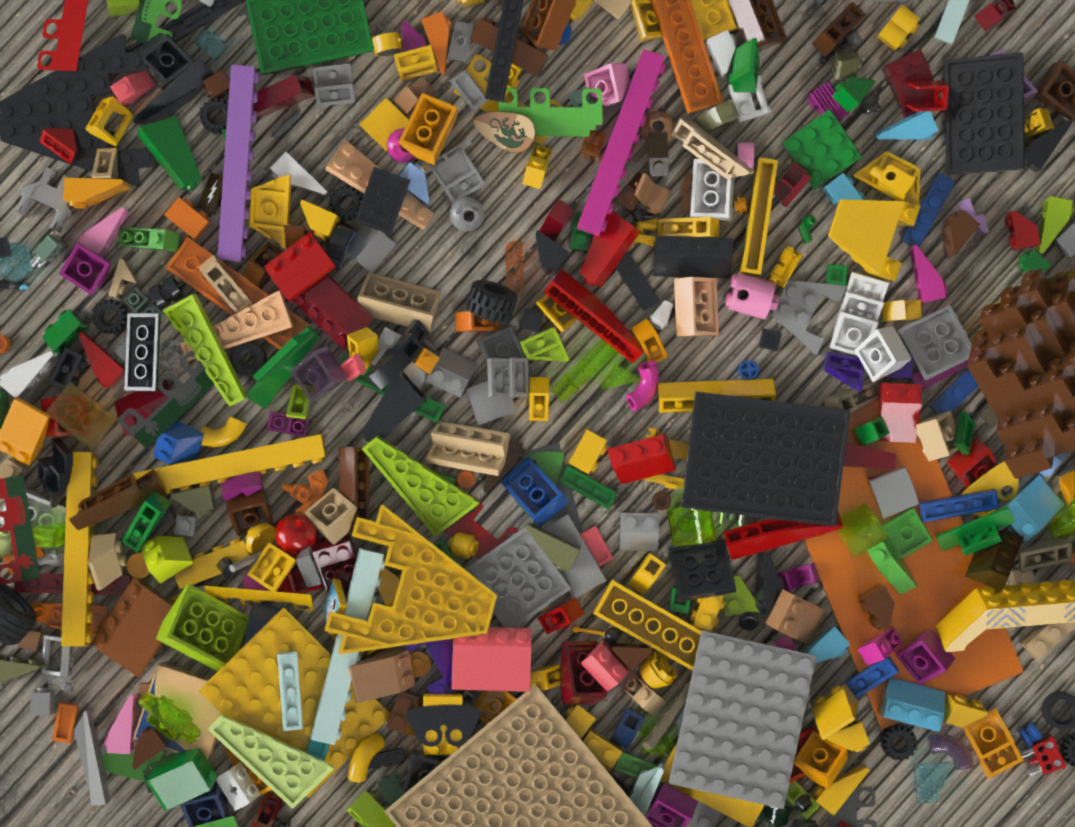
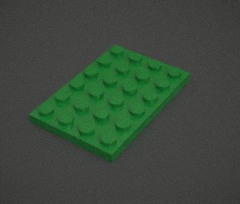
M245 0L262 76L374 52L363 0Z

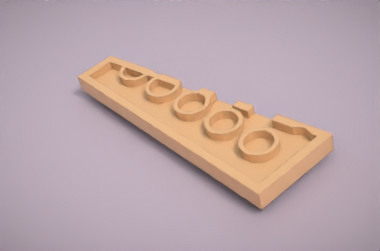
M344 140L327 164L325 170L365 193L373 168L379 167L348 141ZM407 191L399 216L424 230L434 213Z
M281 290L213 326L224 349L294 327ZM185 342L180 343L184 356L191 351L194 352ZM189 357L186 359V362L194 360L196 358Z

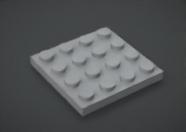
M526 526L465 569L497 595L493 612L504 628H517L571 589L562 574L555 567V564L551 562L527 531Z

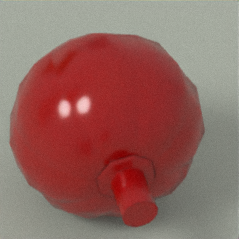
M288 515L281 519L275 528V542L277 546L289 555L298 556L307 547L313 548L317 541V528L303 515Z

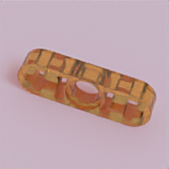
M512 241L507 244L505 249L506 287L509 289L513 287V280L509 281V277H521V280H517V286L521 287V290H517L516 293L519 297L524 291L523 248L519 242ZM512 245H516V248L520 249L519 252H516V259L520 258V261L512 260L508 262V258L512 259V252H509V249H512ZM512 264H517L520 267V272L516 275L509 272V267Z

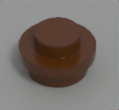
M659 491L654 494L652 504L658 510H666L671 505V497L667 492Z

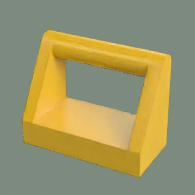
M431 45L394 54L401 82L438 72Z
M112 96L102 99L85 129L103 141L117 146L134 115ZM113 111L124 116L114 136L103 128Z

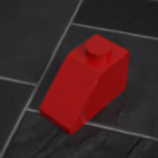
M574 597L539 616L538 620L546 634H549L571 624L585 613Z

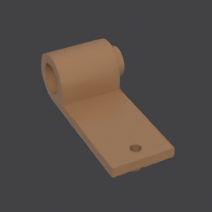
M643 173L640 182H635L637 189L634 195L647 208V212L653 215L662 213L671 192L664 187L656 185L646 173Z

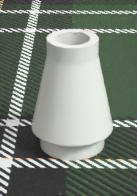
M664 300L650 316L651 325L659 330L667 327L674 305Z

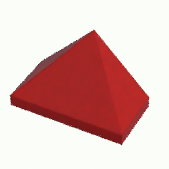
M43 129L40 143L69 164H72L77 152L73 129Z

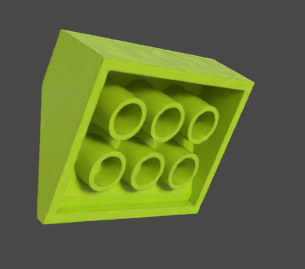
M187 584L163 620L156 639L219 671L238 652L247 629L249 616L191 584Z

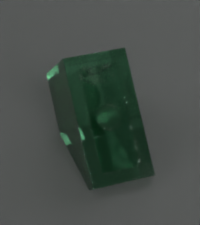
M785 804L784 809L764 805L758 819L772 825H787L791 806Z

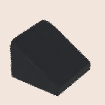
M227 556L223 557L216 566L226 579H230L239 571L232 572L230 570V565L234 563Z

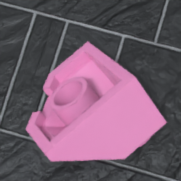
M610 63L584 74L586 88H598L602 91V104L604 106H610L622 101L630 84L626 63ZM595 92L588 93L598 99V95Z

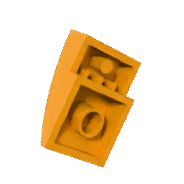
M996 708L989 711L987 716L962 727L987 779L1024 761Z

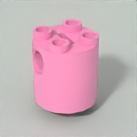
M740 272L737 275L733 274L730 282L732 291L731 293L727 292L724 302L728 306L727 309L763 320L766 319L769 309L776 311L780 296L774 295L776 283ZM740 290H747V294L744 297L737 296Z

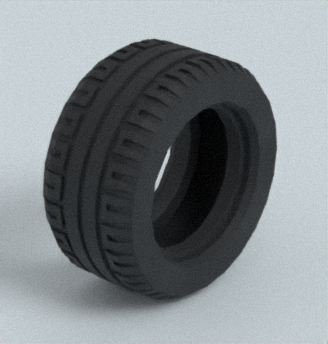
M0 584V642L6 645H15L20 643L37 622V614L19 593L14 592V589L7 584Z

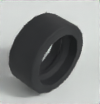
M1059 691L1048 695L1042 703L1041 711L1045 721L1057 729L1066 730L1074 727L1075 697L1066 692ZM1059 699L1067 700L1072 706V714L1064 722L1054 720L1050 713L1052 704Z

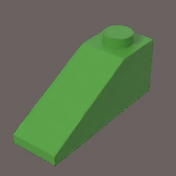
M888 536L870 545L867 549L868 554L879 571L900 595L918 586Z

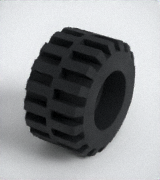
M476 280L472 282L465 305L471 313L482 319L504 323L511 320L518 296L502 284L488 280Z

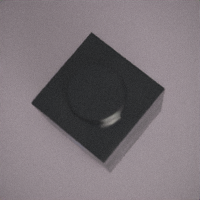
M525 308L520 328L539 333L544 313Z

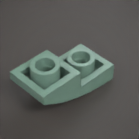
M137 287L122 300L134 313H160L161 320L166 316L154 303L151 304L149 302L150 299Z

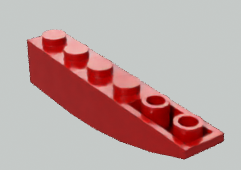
M838 512L836 526L768 519L724 531L723 533L731 560L840 530L844 527Z

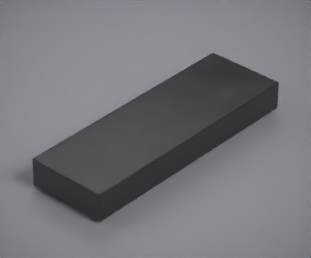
M625 254L615 269L642 310L645 311L660 300L630 254Z

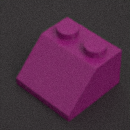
M77 242L59 275L88 294L93 295L101 289L108 277L111 263L80 242Z
M932 629L915 637L895 654L919 685L947 671L956 659L951 652L945 651L939 637Z
M664 782L651 801L645 818L656 827H685L692 819L698 801Z

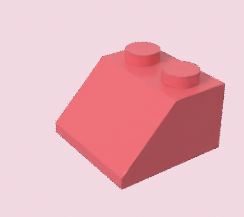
M604 639L581 662L606 691L618 685L629 673V668Z

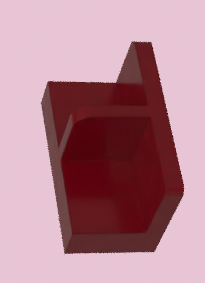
M794 162L774 186L773 194L782 200L781 204L787 208L811 180L813 175L797 162Z

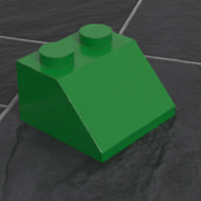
M752 38L735 49V57L731 59L733 73H729V85H732L733 92H757L760 64L757 38Z
M71 309L61 312L58 316L59 320L55 324H50L44 331L45 334L42 337L53 352L61 353L65 347L70 348L79 338V333L85 332L90 327Z

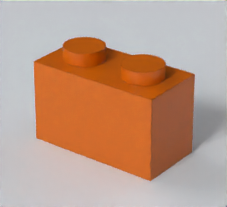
M178 197L164 215L194 240L198 241L212 224L208 221L209 216L202 210L199 212L194 210V204L187 198L182 200Z

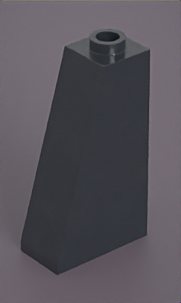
M404 371L392 380L363 428V437L367 442H370L376 436L383 439L427 399V396Z

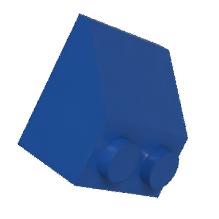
M176 420L157 438L153 457L170 465L195 461L198 459L205 433Z

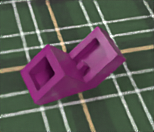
M815 563L800 565L777 572L782 588L786 591L820 581Z

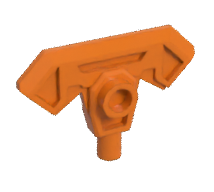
M319 470L308 476L310 486L300 484L292 486L284 483L282 490L291 493L290 496L303 504L295 510L297 515L306 516L304 512L323 497L328 483L324 470Z

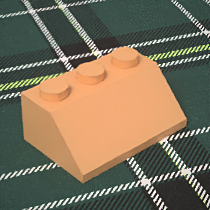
M687 277L674 279L677 337L719 336L717 278Z

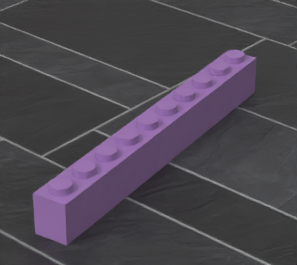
M231 65L217 260L241 262L247 256V246H244V240L248 238L249 228L245 226L246 219L250 217V208H247V200L251 199V188H248L249 181H252L253 170L250 169V161L254 159V150H251V142H255V130H252L253 122L256 123L257 119L254 103L258 102V91H255L256 83H259L260 73L253 66Z

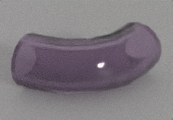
M947 734L928 736V743L932 754L944 753L949 755L957 770L969 769L974 766V761L968 747L958 738Z

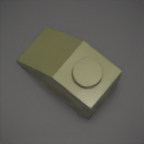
M835 50L832 64L834 78L840 80L856 77L857 71H860L862 67V60H860L859 54Z
M733 99L711 108L696 117L695 120L698 126L707 133H710L738 121L740 115Z
M212 486L171 494L174 500L194 513L200 512L201 515L210 514L212 509L217 508Z

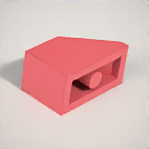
M148 71L125 76L110 86L119 102L125 107L157 87Z

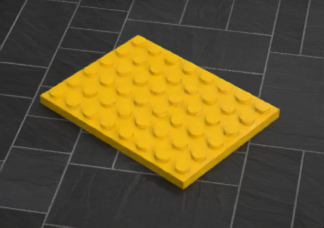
M283 607L199 689V692L222 714L306 752L332 654ZM297 651L303 729L283 731L277 653ZM350 683L349 691H351L350 701L346 702L344 710H347L345 720L341 721L339 729H342L340 739L335 741V745L329 744L325 757V762L335 767L307 795L308 798L353 755L361 741L367 736L374 734L390 718L391 713L377 699L356 703L352 683Z

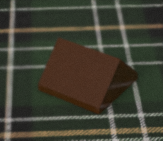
M611 643L612 650L631 671L652 653V647L647 644Z

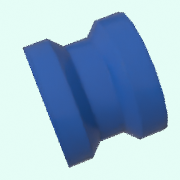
M748 360L740 364L738 373L741 378L750 380L758 375L759 367L756 362Z
M1032 722L1025 729L1021 728L1018 730V733L1028 747L1032 746L1034 741L1042 739L1040 732Z

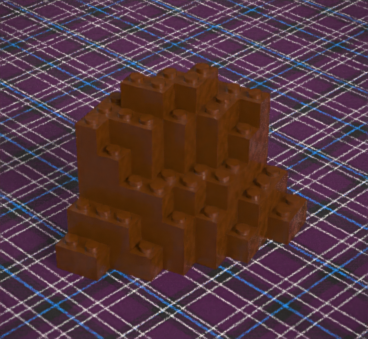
M1041 268L1026 272L1022 276L1020 286L1007 288L1002 292L999 303L989 304L982 308L980 321L984 328L974 333L967 367L999 420L996 432L1007 449L1005 463L1015 479L1052 469L1054 456L1075 450V268L1067 272H1059L1050 278H1046Z

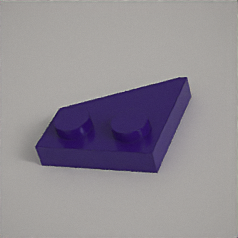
M827 352L825 355L824 371L861 392L863 388L864 366L859 357Z

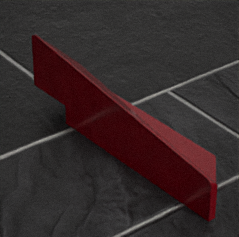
M846 443L843 466L895 469L896 455L891 452Z

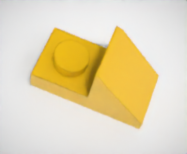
M921 300L884 302L882 307V322L918 320L922 318Z

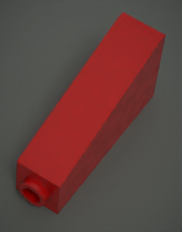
M613 211L611 215H606L605 220L608 223L605 231H600L599 237L594 235L580 274L585 277L583 281L591 287L597 285L601 288L641 232Z

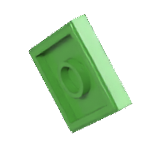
M914 507L879 526L885 537L888 536L902 559L933 541Z

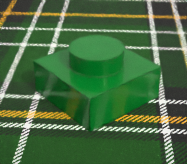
M828 264L825 284L846 285L847 266Z

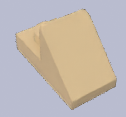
M119 258L108 295L120 299L121 295L123 296L126 291L125 281L138 285L140 283L129 263Z

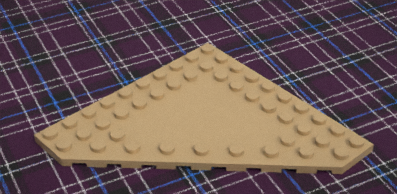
M536 684L530 688V692L526 691L384 811L396 827H653Z

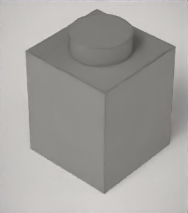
M37 687V690L31 692L30 715L50 716L55 713V690H49V687Z

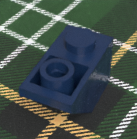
M626 706L609 741L627 749L640 729L645 718L644 714Z

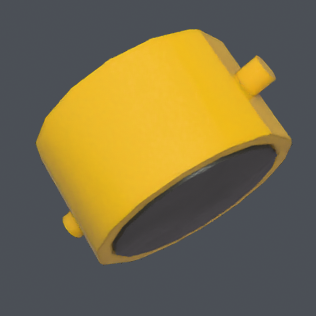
M391 32L373 37L372 42L375 55L377 57H385L402 52L403 47L400 33Z

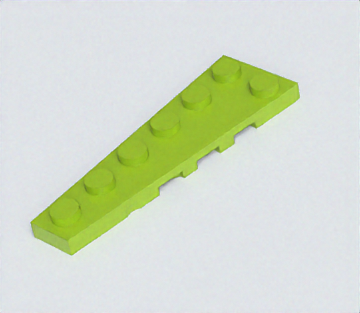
M197 294L190 295L164 309L165 315L174 328L179 330L185 338L183 340L186 345L192 348L197 361H201L205 367L206 374L214 382L215 387L229 407L248 398Z

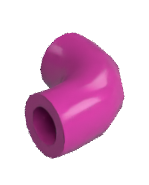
M647 361L638 366L640 373L639 385L634 391L626 395L629 407L635 412L649 403L657 390L659 373L655 361Z

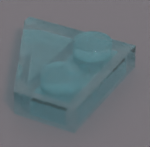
M952 762L914 764L917 804L937 803L940 790L944 787L949 769L952 768Z

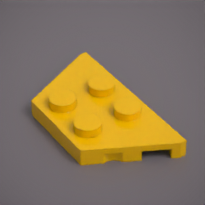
M885 151L852 176V178L898 201L877 186L878 179L870 174L876 164L884 169L890 164L916 179L914 188L905 199V202L920 208L919 179L921 168L888 151Z
M287 174L251 188L249 226L256 231L262 232L268 239H273L282 248H286L284 225H289L292 174Z

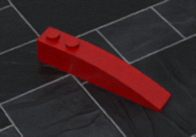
M561 269L544 290V293L631 363H634L643 354L644 350L633 335L605 304Z

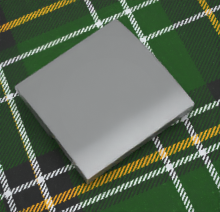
M351 63L312 68L317 107L355 103Z
M528 358L487 359L488 397H529Z
M488 381L465 389L478 425L517 412L512 397H488Z
M905 466L869 480L873 496L877 501L883 518L919 504Z

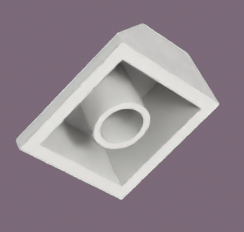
M893 326L877 329L855 349L872 382H876L899 370L912 359Z

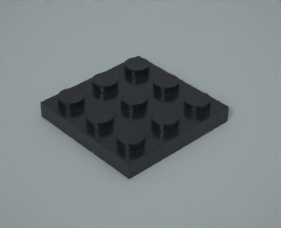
M725 539L668 548L679 602L736 593V585Z

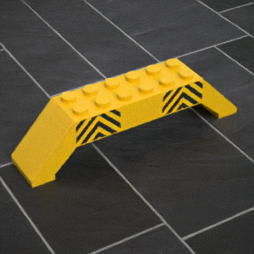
M1075 580L1005 585L1002 592L989 586L976 588L936 625L935 630L945 651L952 652L964 651L965 646L986 629L1075 622Z

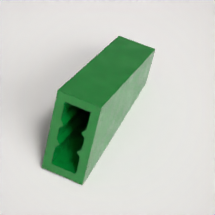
M177 116L140 126L137 131L139 138L180 190L187 189V191L198 188L202 177Z

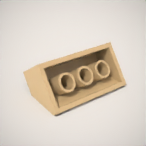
M368 272L357 302L374 318L406 327L413 320H419L430 333L442 292Z

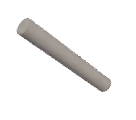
M263 550L230 565V570L235 572L256 562Z

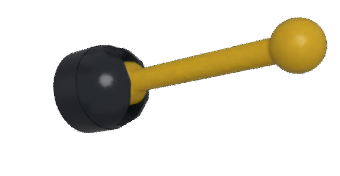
M577 625L572 627L574 633L584 632L605 636L608 642L617 643L618 628H609L605 632L579 628Z

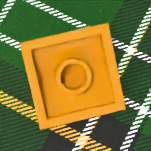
M483 690L472 707L480 710L479 719L487 725L517 698L510 691Z

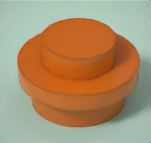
M0 334V354H4L10 350L11 340L8 336Z
M462 470L458 473L456 481L461 488L469 489L475 484L476 478L472 471Z

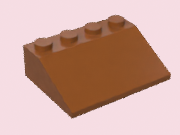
M133 578L91 643L116 663L137 677H141L163 643L157 640L156 637L163 620L173 604L148 583Z

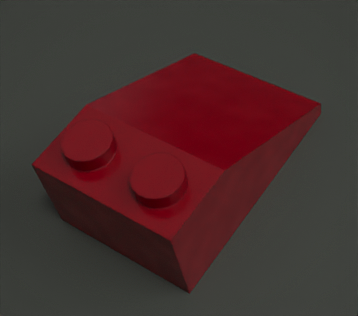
M921 49L887 64L882 69L904 118L917 113L906 107V103L934 102L935 89L918 90L908 85V81L933 80L929 65Z
M598 641L562 642L560 690L563 704H597L607 697V691L581 664L598 645Z

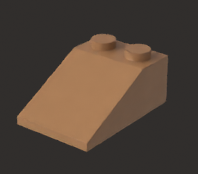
M782 589L766 624L794 639L811 645L827 611Z
M391 647L348 667L356 703L401 693L416 686L409 650L401 647Z

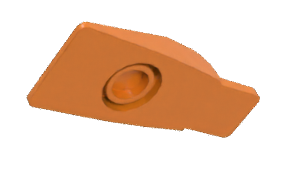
M35 601L31 603L32 608L37 614V622L47 623L50 627L62 630L63 603L49 604ZM91 604L93 622L90 623V631H92L93 635H96L107 619L108 606Z

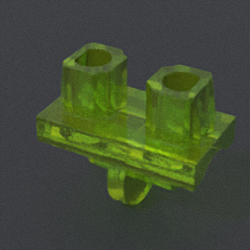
M657 722L649 726H643L640 729V732L645 737L641 740V743L644 742ZM667 736L663 740H659L654 749L647 750L643 747L640 751L643 754L649 752L651 756L657 753L660 758L663 756L667 757L674 743Z

